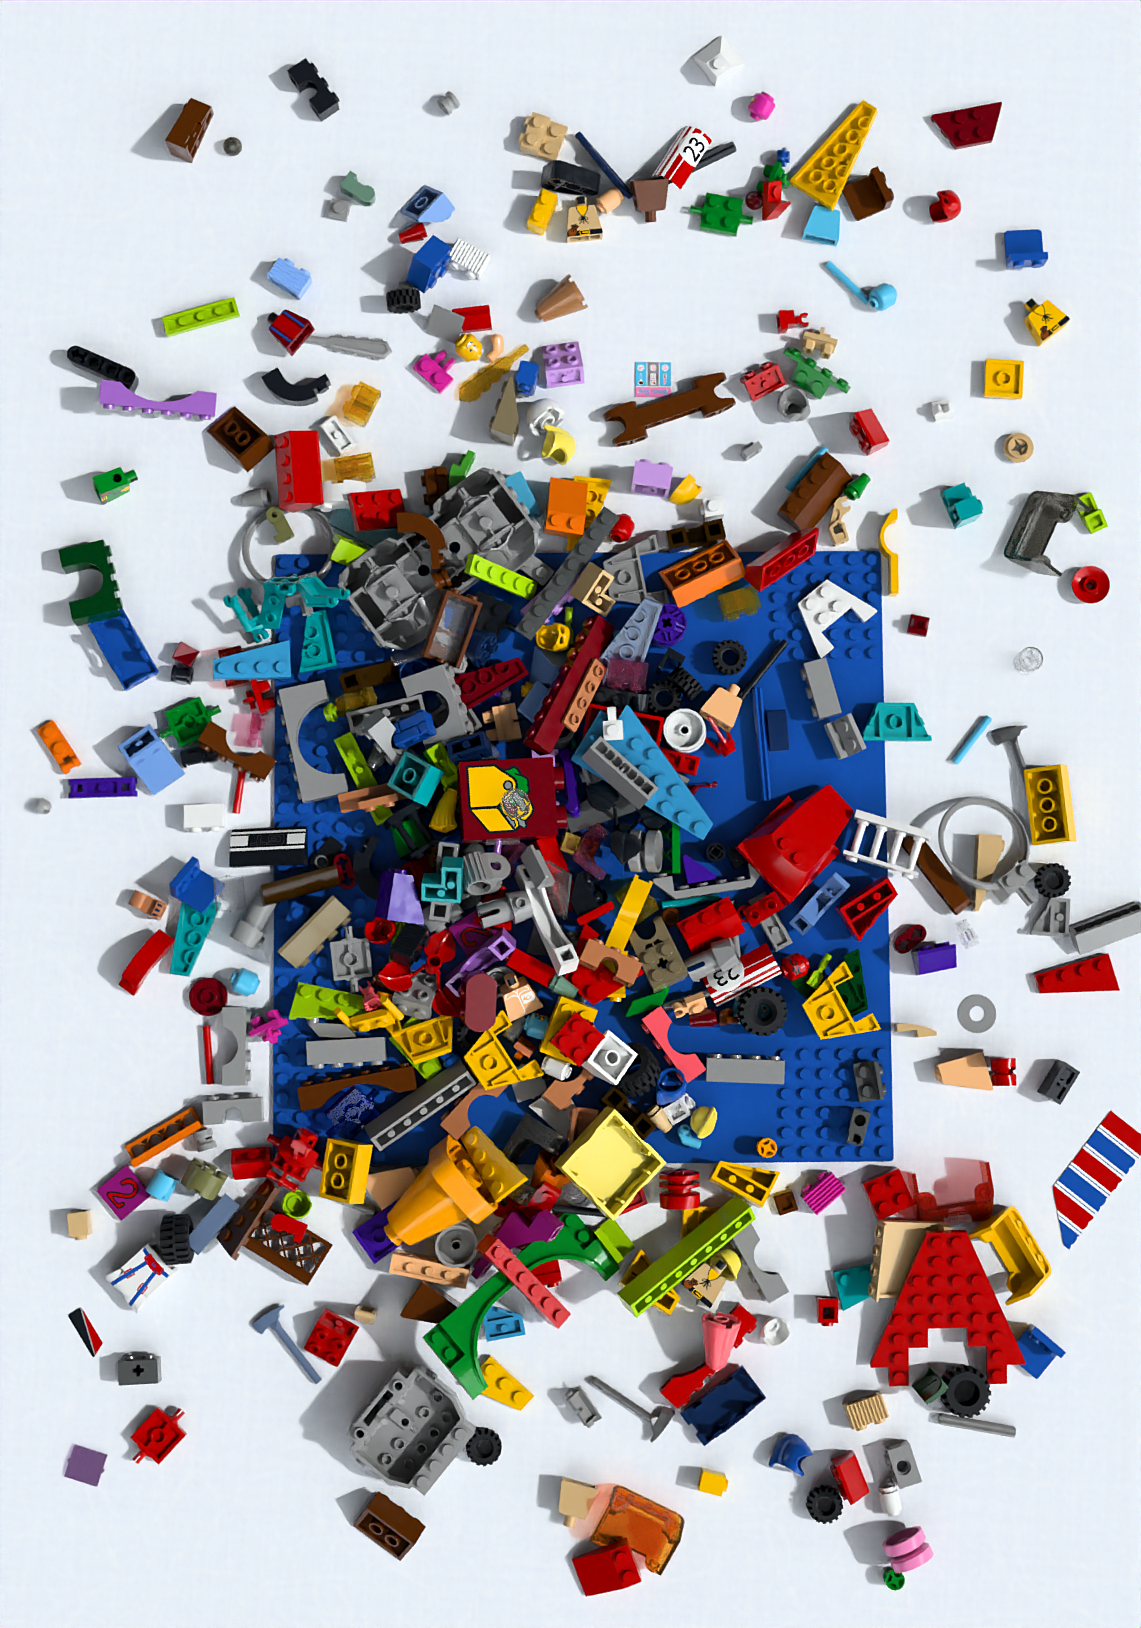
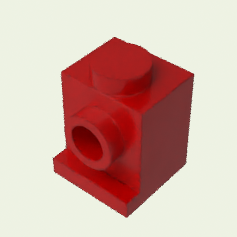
M816 1297L817 1322L821 1323V1326H833V1323H838V1298ZM824 1308L830 1309L829 1314L823 1313Z

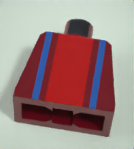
M283 310L280 315L272 312L267 318V321L271 324L268 330L291 356L295 354L315 330L308 319L289 310Z

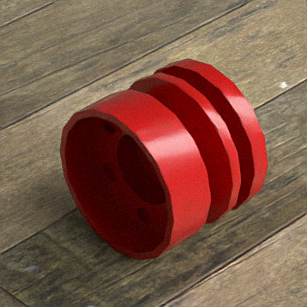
M671 1169L660 1172L659 1179L666 1181L659 1182V1187L668 1189V1191L659 1193L660 1208L686 1210L700 1207V1192L691 1190L700 1186V1182L695 1181L700 1178L699 1172L688 1169Z

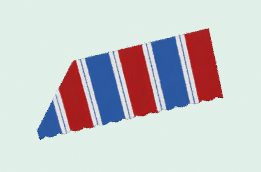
M1112 1111L1109 1112L1053 1186L1063 1245L1069 1250L1071 1245L1076 1242L1077 1237L1082 1234L1083 1229L1088 1226V1222L1094 1218V1214L1098 1213L1100 1206L1105 1204L1106 1198L1111 1196L1112 1191L1123 1180V1176L1129 1172V1168L1135 1164V1160L1141 1156V1134Z

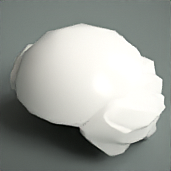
M779 1317L768 1318L763 1323L760 1331L762 1342L773 1348L781 1346L791 1335L789 1323L786 1319Z

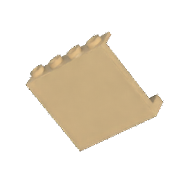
M878 1219L877 1226L874 1229L876 1241L872 1248L874 1259L870 1267L872 1277L871 1283L868 1285L870 1297L876 1302H879V1298L897 1299L925 1232L951 1230V1227L947 1223L939 1221Z

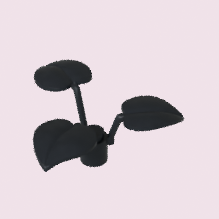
M593 784L585 788L587 800L594 809L604 812L610 810L611 807L613 808V827L616 830L611 834L609 842L614 855L622 865L635 857L641 850L642 844L640 839L636 835L630 834L640 821H643L646 828L657 829L665 825L669 820L643 805L640 810L638 809L640 817L632 826H629L627 823L618 824L617 807L614 804L619 800L618 792L606 784Z

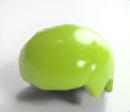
M297 1189L295 1193L289 1191L284 1195L281 1207L286 1216L293 1219H302L309 1214L312 1203L306 1192Z

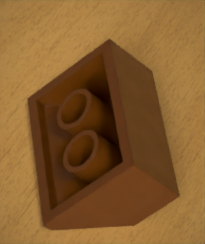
M379 1491L353 1524L355 1528L399 1561L412 1549L426 1528L419 1519L411 1516L403 1507L398 1506L388 1496Z

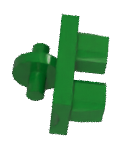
M776 161L774 165L766 164L763 170L764 177H768V181L781 180L782 189L789 188L790 183L786 180L788 175L784 174L785 170L781 168V162ZM760 180L756 189L763 194V182L765 181Z

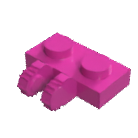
M443 350L436 356L434 361L425 354L413 366V369L440 394L454 381L447 371L455 364V360L453 358L449 359L443 368L438 365L446 357L447 353Z

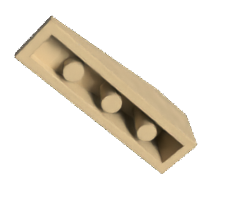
M975 835L973 879L983 882L991 881L1001 852L1004 851L1005 847L1002 835ZM973 887L971 912L979 911L987 890Z

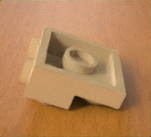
M532 112V115L527 116L524 127H527L525 133L520 134L518 144H521L520 151L550 162L557 160L568 127L550 121V117Z

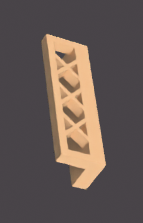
M395 1249L392 1254L389 1273L466 1289L471 1265L467 1264L463 1267L453 1268L446 1266L436 1257Z

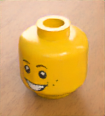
M463 333L454 343L456 345L455 352L466 362L476 361L482 355L480 352L482 350V343L471 333Z

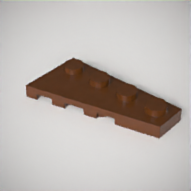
M269 1178L259 1186L257 1191L246 1201L244 1206L216 1237L234 1260H237L239 1257L238 1251L241 1246H246L248 1243V1235L251 1230L257 1228L260 1224L262 1213L268 1211L280 1192L279 1188Z

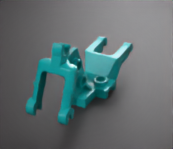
M293 574L290 577H272L263 582L265 592L261 612L257 608L258 605L251 598L252 590L250 587L245 590L241 587L237 590L238 596L243 600L248 612L253 617L251 620L246 616V612L240 606L236 595L231 598L227 595L223 601L227 607L233 609L237 616L236 619L239 620L245 632H252L254 641L259 643L262 641V638L265 640L269 637L265 629L280 628L286 596L294 595L297 590L306 607L333 608L338 604V599L345 600L350 597L351 593L349 589L343 591L341 587H327L318 577L311 576V574L303 577Z

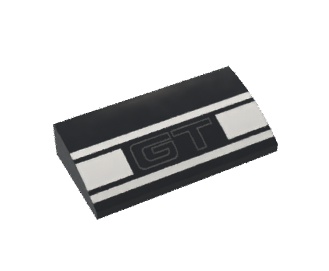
M307 826L232 830L229 852V867L308 865Z

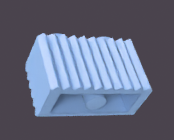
M279 257L267 274L268 280L298 300H301L312 283L311 274L303 268L299 270L294 267L295 264L287 258L283 260Z

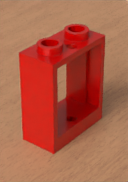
M517 948L505 958V961H507L506 966L547 988L556 973L554 968Z

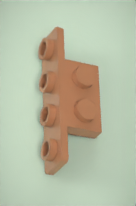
M592 659L561 721L571 732L577 731L607 670L597 659Z
M388 783L338 794L342 813L359 809L369 812L376 810L375 806L383 805L384 808L395 806L394 802L407 799L408 797L387 786Z

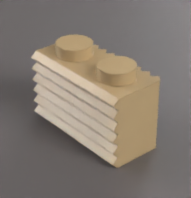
M879 1391L842 1404L852 1430L860 1431L866 1429L867 1424L873 1422L874 1424H880L886 1421L885 1418L889 1417L882 1394Z

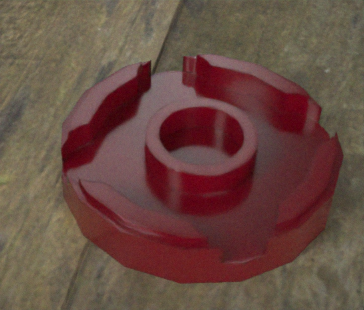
M204 978L198 980L191 988L189 1001L191 1007L200 1015L213 1016L219 1014L222 1011V1007L227 1005L228 992L221 981L215 978Z

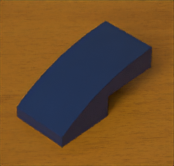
M786 710L766 711L770 752L789 750Z

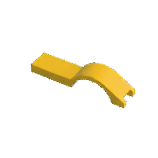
M892 509L880 529L877 539L880 552L888 559V597H896L899 593L898 554L893 553L887 548L884 541V532L889 525L894 524L895 520L898 519V509Z
M636 874L605 943V946L609 948L613 946L620 949L621 954L653 884L652 881L647 883L638 879L639 876Z

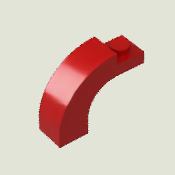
M159 929L141 947L121 975L122 979L118 985L133 996L137 994L150 971L169 952L175 940Z

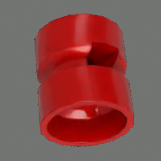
M991 1058V1070L994 1071L991 1075L992 1086H1016V1074L1013 1073L1016 1069V1058Z

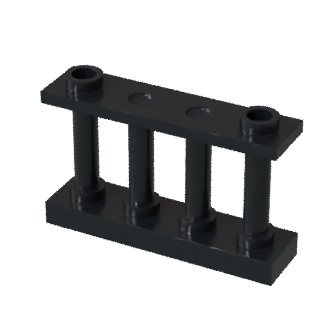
M443 784L435 789L427 806L413 802L388 817L383 823L386 830L391 827L396 829L412 852L406 859L408 862L413 859L415 862L425 856L424 852L460 830V816L455 813V819L459 823L457 827L434 839L418 815V811L424 808L433 817L436 809L434 801L439 798L441 799L444 794ZM406 818L412 819L428 844L418 849L402 825L403 820Z

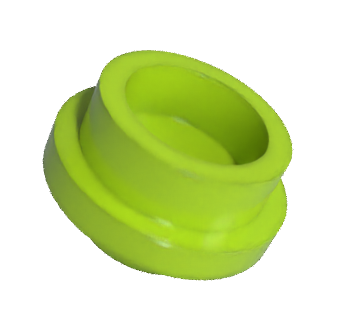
M332 703L327 704L323 709L325 718L328 722H336L340 716L339 709Z

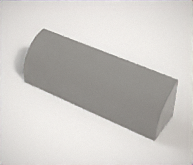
M601 736L581 758L639 810L658 790V787Z
M1138 901L1069 927V934L1077 952L1082 955L1141 933V903Z

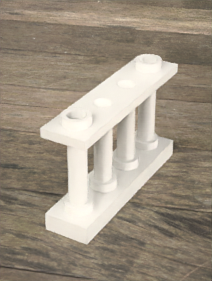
M856 810L854 819L858 820V828L851 850L843 851V856H846V860L857 863V860L899 872L902 873V877L913 880V877L918 878L919 872L913 870L921 845L924 841L929 842L931 832ZM872 824L876 826L877 832L869 857L858 854V850L866 826ZM888 829L895 831L894 834L896 836L888 862L886 863L876 858L884 832H887ZM908 835L913 837L914 844L907 867L903 868L896 866L895 863L903 837Z

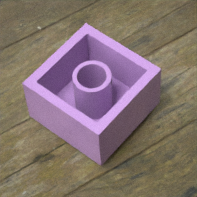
M646 459L635 461L631 492L668 498L673 467L664 462L653 464Z

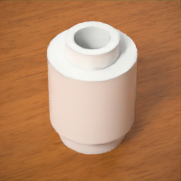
M549 1055L544 1058L541 1069L546 1074L560 1080L568 1078L572 1071L570 1063Z
M895 1485L879 1488V1498L883 1513L889 1517L899 1515L902 1505Z

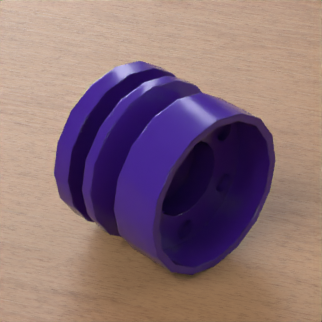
M663 604L651 641L654 646L671 648L682 640L687 628V619L679 607L673 604ZM669 621L670 625L664 628L663 622Z

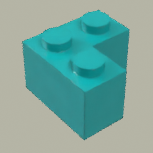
M965 482L944 490L940 495L954 529L975 522L983 513L982 502L979 499L977 500L976 495L972 496V492L969 487H966Z
M444 856L441 874L424 873L421 883V901L461 903L463 893V857Z

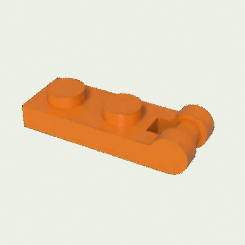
M54 720L37 729V732L65 775L71 772L70 769L73 767H78L82 764ZM70 756L71 760L65 763L64 759Z

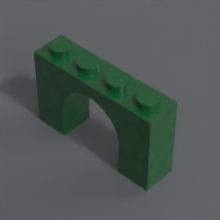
M102 539L58 550L61 566L66 574L93 569L103 575L102 586L95 595L69 602L72 620L76 626L122 616L120 609L123 608V603L117 595V591H120L118 581L114 580L113 574H116L114 563L110 561L112 556L110 545H106Z

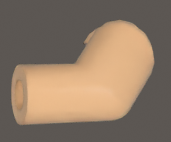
M493 334L490 338L493 349L486 355L490 362H493L504 351V339L499 334Z

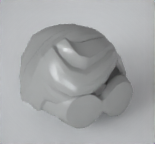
M788 387L779 395L777 410L784 418L791 422L805 420L810 415L809 401L803 390Z

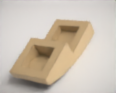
M894 1024L895 1032L914 1030L915 1038L937 1035V1031L925 1026Z

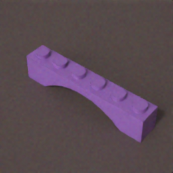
M101 380L99 405H103L104 409H114L116 406L122 407L123 411L134 412V409H142V413L153 414V411H161V415L172 416V413H178L183 418H191L192 415L199 416V419L211 420V417H215L217 393L197 391L181 400L157 402L136 395L121 382Z

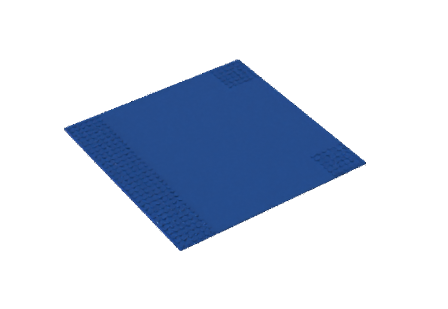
M765 551L736 553L740 556L745 569L750 561L756 560ZM815 551V555L761 592L756 590L742 577L738 581H734L680 608L687 619V628L682 640L671 648L686 657L681 667L685 671L687 670L701 684L703 689L693 700L688 699L681 693V702L677 710L690 709L699 713L703 705L719 687L727 690L730 683L740 688L738 696L779 643L784 639L789 644L754 687H760L763 691L771 800L761 801L751 691L742 702L734 726L730 731L736 750L723 757L722 754L717 755L715 750L704 741V744L697 751L686 753L701 757L696 777L677 772L689 779L687 785L707 784L716 781L718 785L715 788L702 787L695 793L694 797L709 816L713 825L704 840L680 827V874H667V876H672L674 891H678L677 887L688 886L682 863V857L686 854L717 875L714 880L706 881L708 886L716 885L715 881L727 879V883L735 882L734 878L746 876V880H748V862L734 869L725 854L720 862L711 863L706 859V848L711 843L716 842L724 846L725 852L737 846L787 796L794 802L801 801L816 790L830 784L854 812L834 844L840 850V853L790 904L777 912L793 943L775 952L760 923L752 927L749 922H741L745 932L739 934L740 954L743 956L767 944L777 965L780 967L782 958L793 953H800L809 962L807 972L809 978L811 973L818 969V965L825 953H828L832 958L826 969L822 972L823 979L819 984L820 986L844 962L842 956L859 949L868 1009L853 1016L852 1019L856 1022L873 1013L881 1029L820 1040L802 1007L806 999L791 985V981L781 974L758 985L775 990L783 997L787 1004L785 1005L788 1009V1013H786L787 1020L783 1022L784 1026L782 1029L779 1028L775 1034L771 1033V1036L763 1035L762 1037L754 1035L740 1024L691 1027L689 1013L676 1018L674 1009L665 1011L672 1021L667 1032L668 1042L672 1049L684 1055L695 1053L704 1067L705 1059L710 1058V1054H722V1058L729 1059L730 1055H741V1059H749V1055L761 1056V1060H768V1056H779L780 1060L785 1061L784 1084L706 1082L705 1071L686 1083L685 1094L687 1093L694 1100L695 1107L713 1106L717 1112V1120L712 1133L702 1139L698 1138L697 1134L691 1129L690 1120L692 1115L673 1125L666 1133H663L656 1127L644 1142L648 1143L666 1163H717L719 1161L729 1163L887 1162L894 1159L888 907L876 919L873 926L867 930L860 942L852 937L835 909V906L880 877L888 878V869L857 860V863L846 860V856H843L844 850H851L858 828V820L854 819L856 810L886 818L885 741H864L866 749L839 760L824 727L825 724L851 713L862 735L875 703L884 702L881 553L879 551ZM595 552L589 562L604 570L603 562L621 552ZM658 552L640 556L646 592L667 590L659 576V572L700 552H675L671 554L669 552ZM535 553L534 556L556 573L570 553ZM278 554L275 557V577H290L293 574L301 576L315 571L318 574L329 554ZM334 561L331 570L322 580L325 586L339 587L337 585L339 584V575L347 566ZM421 565V566H420V567L429 569V567H428L427 565ZM517 570V571L515 572V573H518V574H520V575H522V576H524V577H527V578L531 579L529 576H527V575H526L525 573H523L521 570ZM483 580L478 581L461 594L467 597V594L475 596L479 590L513 606L509 614V622L518 625L523 619L520 610L530 602V600L521 598ZM825 580H829L875 608L877 613L863 623L852 609H849L822 632L834 646L823 658L827 660L842 713L838 716L817 721V718L812 715L811 706L813 704L811 698H807L805 691L807 683L806 680H802L800 670L804 663L818 660L819 657L797 604ZM539 584L537 586L535 596L544 589ZM607 589L606 592L604 593V594H606L607 596H609V594H608V589ZM667 591L669 604L675 605ZM576 598L570 603L567 601L562 606L564 609L556 616L553 614L549 618L550 622L547 624L552 625L556 622L566 625V622H564L565 607H573L571 622L573 645L575 637L583 628L584 620L587 617L599 614ZM338 599V604L333 608L313 607L314 612L327 611L338 667L303 674L299 673L307 615H302L300 605L287 608L285 603L280 628L275 629V644L289 640L291 679H275L276 763L274 764V828L307 826L308 865L274 866V881L318 870L310 864V861L329 836H332L344 845L339 854L349 856L352 865L356 850L364 853L365 850L362 848L366 839H370L371 836L378 838L380 841L371 859V872L378 881H380L381 870L388 871V868L398 869L409 863L406 860L408 856L400 859L391 828L386 830L383 823L377 826L370 811L365 812L364 809L342 813L338 797L304 804L302 800L298 799L297 789L300 787L298 781H295L293 776L295 764L294 762L291 763L289 758V751L292 750L290 744H287L285 739L287 727L282 724L281 714H284L282 706L279 707L277 702L280 689L321 680L326 682L330 701L315 707L304 718L298 734L299 749L304 760L314 769L328 774L344 773L349 792L359 789L334 742L335 739L351 732L346 713L407 698L401 679L346 697L338 675L395 660L400 674L402 664L411 657H420L428 663L430 669L441 665L433 659L420 655L425 640L404 650L386 649L385 647L381 648L372 638L375 636L374 633L367 631L362 625L361 621L363 618L355 615L349 607L351 605L349 600ZM451 601L445 606V618L443 620L445 629L449 625L462 626L467 610L456 606L458 602ZM615 602L608 615L602 617L615 627L613 632L621 630L639 604ZM669 621L663 622L664 628L670 625ZM505 628L500 633L496 641L499 644V648L495 654L492 653L487 667L519 657L529 675L500 691V697L492 696L472 708L483 726L476 732L484 731L486 734L487 730L495 729L494 722L484 724L482 713L492 710V707L524 700V697L521 696V687L525 685V682H529L534 648L538 646L536 635L529 641L517 631L514 633ZM613 634L611 635V637H610V639H609V641H608V643H607V645H606L604 651L607 649V647H608V646L610 645V643L613 641V639H614ZM733 639V641H738L740 645H743L744 650L747 651L746 664L737 674L731 676L729 674L723 675L722 672L719 673L717 671V668H714L712 654L719 643H722L724 640L729 641ZM652 643L650 644L636 689L648 691L658 681L664 682L665 680L671 683L667 676L676 667L666 662L660 674L656 673L657 667L668 648H659ZM569 645L565 651H569L573 645ZM729 650L723 653L722 659L724 663L731 665L736 662L737 656L733 651ZM466 660L468 664L465 673L481 669L475 667L469 660ZM454 673V677L461 675L459 673ZM428 690L415 694L422 695L425 710L430 714L442 705L436 696L438 694L436 691ZM662 691L657 694L656 701L659 705L666 706L671 702V696L667 692ZM502 692L505 693V697H503V699H501ZM329 703H332L339 709L340 716L336 722H328L325 718L323 709ZM650 708L648 709V711H647L646 713H643V714H648V715L657 716L655 713H652V712H651ZM785 709L789 750L770 752L766 711ZM587 710L577 731L573 735L578 747L582 742ZM703 718L706 726V737L719 747L717 743L721 741L710 722ZM663 724V730L659 747L673 750L668 745L666 738L664 736ZM718 727L723 737L727 738L725 731ZM688 728L686 730L682 729V733H688ZM353 734L367 762L373 750L375 740L373 738L369 740L366 735L356 736V734ZM525 739L503 743L490 741L493 756L483 757V759L477 761L532 758V749L523 743ZM423 741L410 746L419 758L428 762L423 754L426 751ZM568 745L565 748L570 751V754L573 757L572 754L575 753V750L572 751L570 746ZM555 755V763L559 762V766H562L564 770V765L559 755ZM386 761L376 771L371 770L378 785L389 782L396 767L394 763L390 765ZM574 762L579 802L581 804L587 799L585 792L587 785L586 782L582 783L579 772L582 770L580 765H576ZM602 781V782H599V783H596V784H606V785H607V784H609V783L606 782V781ZM564 789L559 790V793H555L556 801H559V805H565L566 807V803L569 800L568 798L566 799ZM410 798L394 802L395 806H391L390 809L395 814L415 801ZM440 798L434 801L435 808L437 807ZM424 808L418 811L419 817L433 838L436 839L441 836L443 832L429 827L432 819L429 811ZM638 809L635 813L618 818V824L627 823L629 826H632L640 817ZM614 820L577 832L574 835L600 844L602 839L607 838L609 832H615L616 829L613 827ZM640 821L634 828V830H643L645 835L649 830H656L646 828L643 821ZM668 821L660 829L666 834L671 829V823ZM869 824L866 826L858 854L869 857L877 832L875 825ZM565 828L558 829V835L555 837L558 845H560L563 834L566 831ZM460 830L442 841L459 844V853L465 845L469 844H461ZM884 832L876 859L886 863L887 832ZM665 838L663 840V851L667 853L671 849V842ZM539 839L512 840L501 847L500 855L507 859L511 868L507 878L502 880L501 886L507 888L506 893L520 891L515 879L517 866L523 864L520 856L526 850L527 845ZM439 844L424 852L433 873H436ZM484 846L488 853H493V848ZM561 851L574 883L578 873L591 869L599 879L598 884L600 888L604 889L607 893V901H612L615 906L612 911L587 923L588 926L599 934L596 939L601 940L603 945H605L635 874L639 876L638 879L647 883L652 881V879H656L658 874L648 872L646 868L642 872H631L627 864L623 876L619 877L603 871L596 863ZM341 857L337 865H341L343 871H345V864L348 863V860H344ZM667 857L663 859L661 870H671V861ZM836 872L850 886L825 911L815 925L804 936L801 935L789 922L813 894ZM344 873L345 880L342 882L350 886L353 878H349L348 874ZM760 875L751 888L715 894H719L720 900L728 896L731 901H735L737 911L743 905L750 906L748 901L764 892L766 895H769L775 890ZM356 883V886L351 890L343 889L339 884L334 888L276 903L277 905L274 908L273 1009H278L281 1017L287 1018L289 1024L278 1028L281 1031V1035L278 1036V1042L273 1044V1135L281 1139L287 1135L294 1137L300 1127H306L317 1133L319 1139L313 1150L320 1152L318 1160L322 1161L323 1164L327 1139L343 1138L373 1145L370 1166H426L429 1160L430 1149L450 1135L440 1125L443 1122L440 1118L448 1110L452 1112L456 1108L454 1103L461 1096L465 1098L470 1093L468 1090L382 1151H379L370 1140L364 1126L415 1090L397 1093L380 1085L358 1084L337 1092L321 1108L301 1111L297 1088L302 1087L301 1083L313 1081V1085L321 1083L320 1079L331 1077L333 1081L340 1080L341 1075L346 1074L357 1077L359 1072L370 1070L371 1074L378 1073V1068L390 1066V1070L398 1069L397 1065L409 1063V1066H413L389 1040L391 1035L386 1028L379 1027L368 1032H359L357 1030L354 1033L357 1039L386 1037L387 1060L382 1061V1065H371V1061L363 1062V1066H351V1063H343L344 1067L332 1068V1064H324V1068L312 1069V1065H307L306 1042L356 1038L319 1037L308 1025L306 1018L289 1020L299 982L351 993L350 981H334L330 942L345 939V931L342 925L336 930L338 934L331 941L327 939L323 943L325 947L317 955L313 953L309 957L311 961L304 968H295L277 952L302 927L286 920L292 903L296 902L313 909L312 917L332 895L335 896L353 913L350 916L352 920L345 927L352 926L353 938L362 939L366 938L364 933L366 923L375 919L377 902L368 897ZM700 883L690 884L689 889L697 888L696 884ZM653 884L633 928L636 934L643 940L653 938L656 933L653 919L658 915L661 916L665 910L662 909V901L674 900ZM431 901L420 902L421 910L431 905ZM716 902L675 908L680 912V921ZM474 906L470 909L463 910L464 913L461 914L462 917L464 918L468 916L469 914L477 910V907ZM575 910L555 917L558 924L562 926V932L565 936V932L583 930L584 925L579 927L576 921L579 917ZM741 910V911H740V915H742L741 918H742V919H745L746 917H745V915L743 914V911ZM532 917L517 924L511 921V930L509 931V934L516 940V948L526 954L535 924ZM450 921V923L445 924L446 929H449L455 923ZM425 923L424 925L416 924L418 926L428 929ZM666 926L684 962V959L691 957L692 954L677 926ZM428 929L429 937L436 933L435 931L431 933ZM453 934L456 955L451 961L442 963L439 969L441 972V990L446 987V975L467 958V955ZM628 940L624 951H628L627 956L632 955L636 957ZM369 941L373 977H365L358 980V989L359 985L362 989L367 988V981L372 982L380 968L383 969L389 963L391 941L384 945L374 944ZM424 947L421 950L419 961L414 962L410 970L416 971L422 964H425L428 956L424 953ZM528 954L554 968L549 956ZM505 958L502 961H496L486 968L484 972L494 966L508 967L506 966L507 961H505ZM702 961L688 967V972L703 967L705 962ZM660 963L658 968L662 967V969H665L667 963ZM508 967L515 973L516 978L524 976L523 974ZM423 969L422 971H420V972H422V973L429 974V973H427V972L425 971V969ZM644 973L635 979L631 987H625L626 997L621 998V1002L610 1001V997H606L592 1005L586 1000L585 1004L598 1010L593 1022L598 1031L604 1034L609 1030L626 1045L631 1042L633 1045L636 1042L645 1045L659 1062L661 1071L666 1068H675L673 1064L670 1066L663 1056L666 1054L663 1049L658 1050L652 1040L655 1038L652 1034H647L641 1027L643 1023L641 1019L656 1008L629 1017L625 1016L632 1001L655 994ZM689 976L669 986L670 989L663 1004L706 990L703 979H699L700 982H693ZM526 977L538 994L543 1007L524 1017L527 1019L528 1015L531 1016L532 1013L536 1012L551 1018L560 994L553 993L551 989ZM376 983L372 984L375 994H377V991L387 993L384 988ZM359 990V992H353V993H352V994H357V995L363 996V995L361 994L360 990ZM578 993L573 998L574 1000L578 1001ZM502 996L496 999V1016L502 1010L505 1012ZM711 996L705 998L707 1008H711V1010L716 1009L717 1016L723 1009L731 1008L733 1010L735 998L718 1007ZM432 1008L431 1019L439 1017L440 1015ZM404 1015V1018L402 1020H399L401 1027L410 1018H412V1016ZM453 1017L452 1044L455 1052L460 1054L462 1057L461 1061L468 1069V1064L464 1057L469 1051L464 1050L457 1040L458 1027L462 1021L460 1017ZM319 1018V1023L344 1024L339 1018ZM471 1029L467 1031V1038L473 1043H476L482 1035V1032H476ZM522 1029L520 1036L522 1035L537 1047L529 1058L524 1055L519 1061L513 1057L518 1051L513 1047L515 1043L504 1039L501 1036L502 1032L496 1035L516 1067L520 1066L521 1063L527 1064L535 1059L541 1068L542 1059L538 1049L539 1046L537 1045L541 1040L527 1036L526 1030ZM439 1057L438 1059L440 1061L442 1069L436 1075H438L446 1069L443 1065V1060ZM877 1060L878 1064L882 1065L883 1075L880 1077L881 1083H885L886 1095H884L883 1100L859 1103L852 1064ZM570 1063L572 1068L570 1076L560 1081L570 1082L575 1080L581 1072L582 1065L579 1067ZM641 1064L631 1067L627 1075H631V1072H636ZM414 1067L419 1088L428 1081ZM675 1071L666 1073V1075L677 1077ZM471 1073L472 1077L474 1078V1080H475L476 1083L478 1084L479 1081L477 1080V1078L475 1077V1075H474L473 1073ZM594 1076L590 1081L586 1079L582 1084L585 1088L578 1096L574 1094L571 1100L576 1107L600 1109V1114L605 1107L599 1100L614 1085ZM544 1079L548 1089L554 1081ZM510 1084L498 1097L492 1095L479 1096L471 1102L468 1108V1120L471 1126L464 1134L474 1126L479 1127L494 1145L505 1154L506 1158L515 1165H535L538 1155L543 1148H555L559 1150L557 1153L559 1155H562L569 1148V1142L529 1107L530 1104L541 1098L542 1095L536 1096L535 1099L530 1098L518 1103L512 1084ZM652 1086L650 1088L651 1091L648 1093L645 1091L642 1096H639V1094L636 1097L625 1095L631 1105L644 1114L654 1104L658 1105L656 1086ZM668 1103V1104H666V1105H658V1106H661L662 1109H663L665 1106L669 1105L670 1103ZM851 1107L871 1112L862 1146L845 1142ZM682 1124H687L690 1127L692 1137L702 1140L699 1149L681 1143L678 1128ZM459 1138L458 1141L465 1148L462 1140ZM762 1138H770L775 1141L777 1145L775 1155L770 1158L762 1157L757 1152V1142ZM273 1144V1159H274V1157H275L276 1153L278 1152V1150H277V1147L274 1146V1144Z

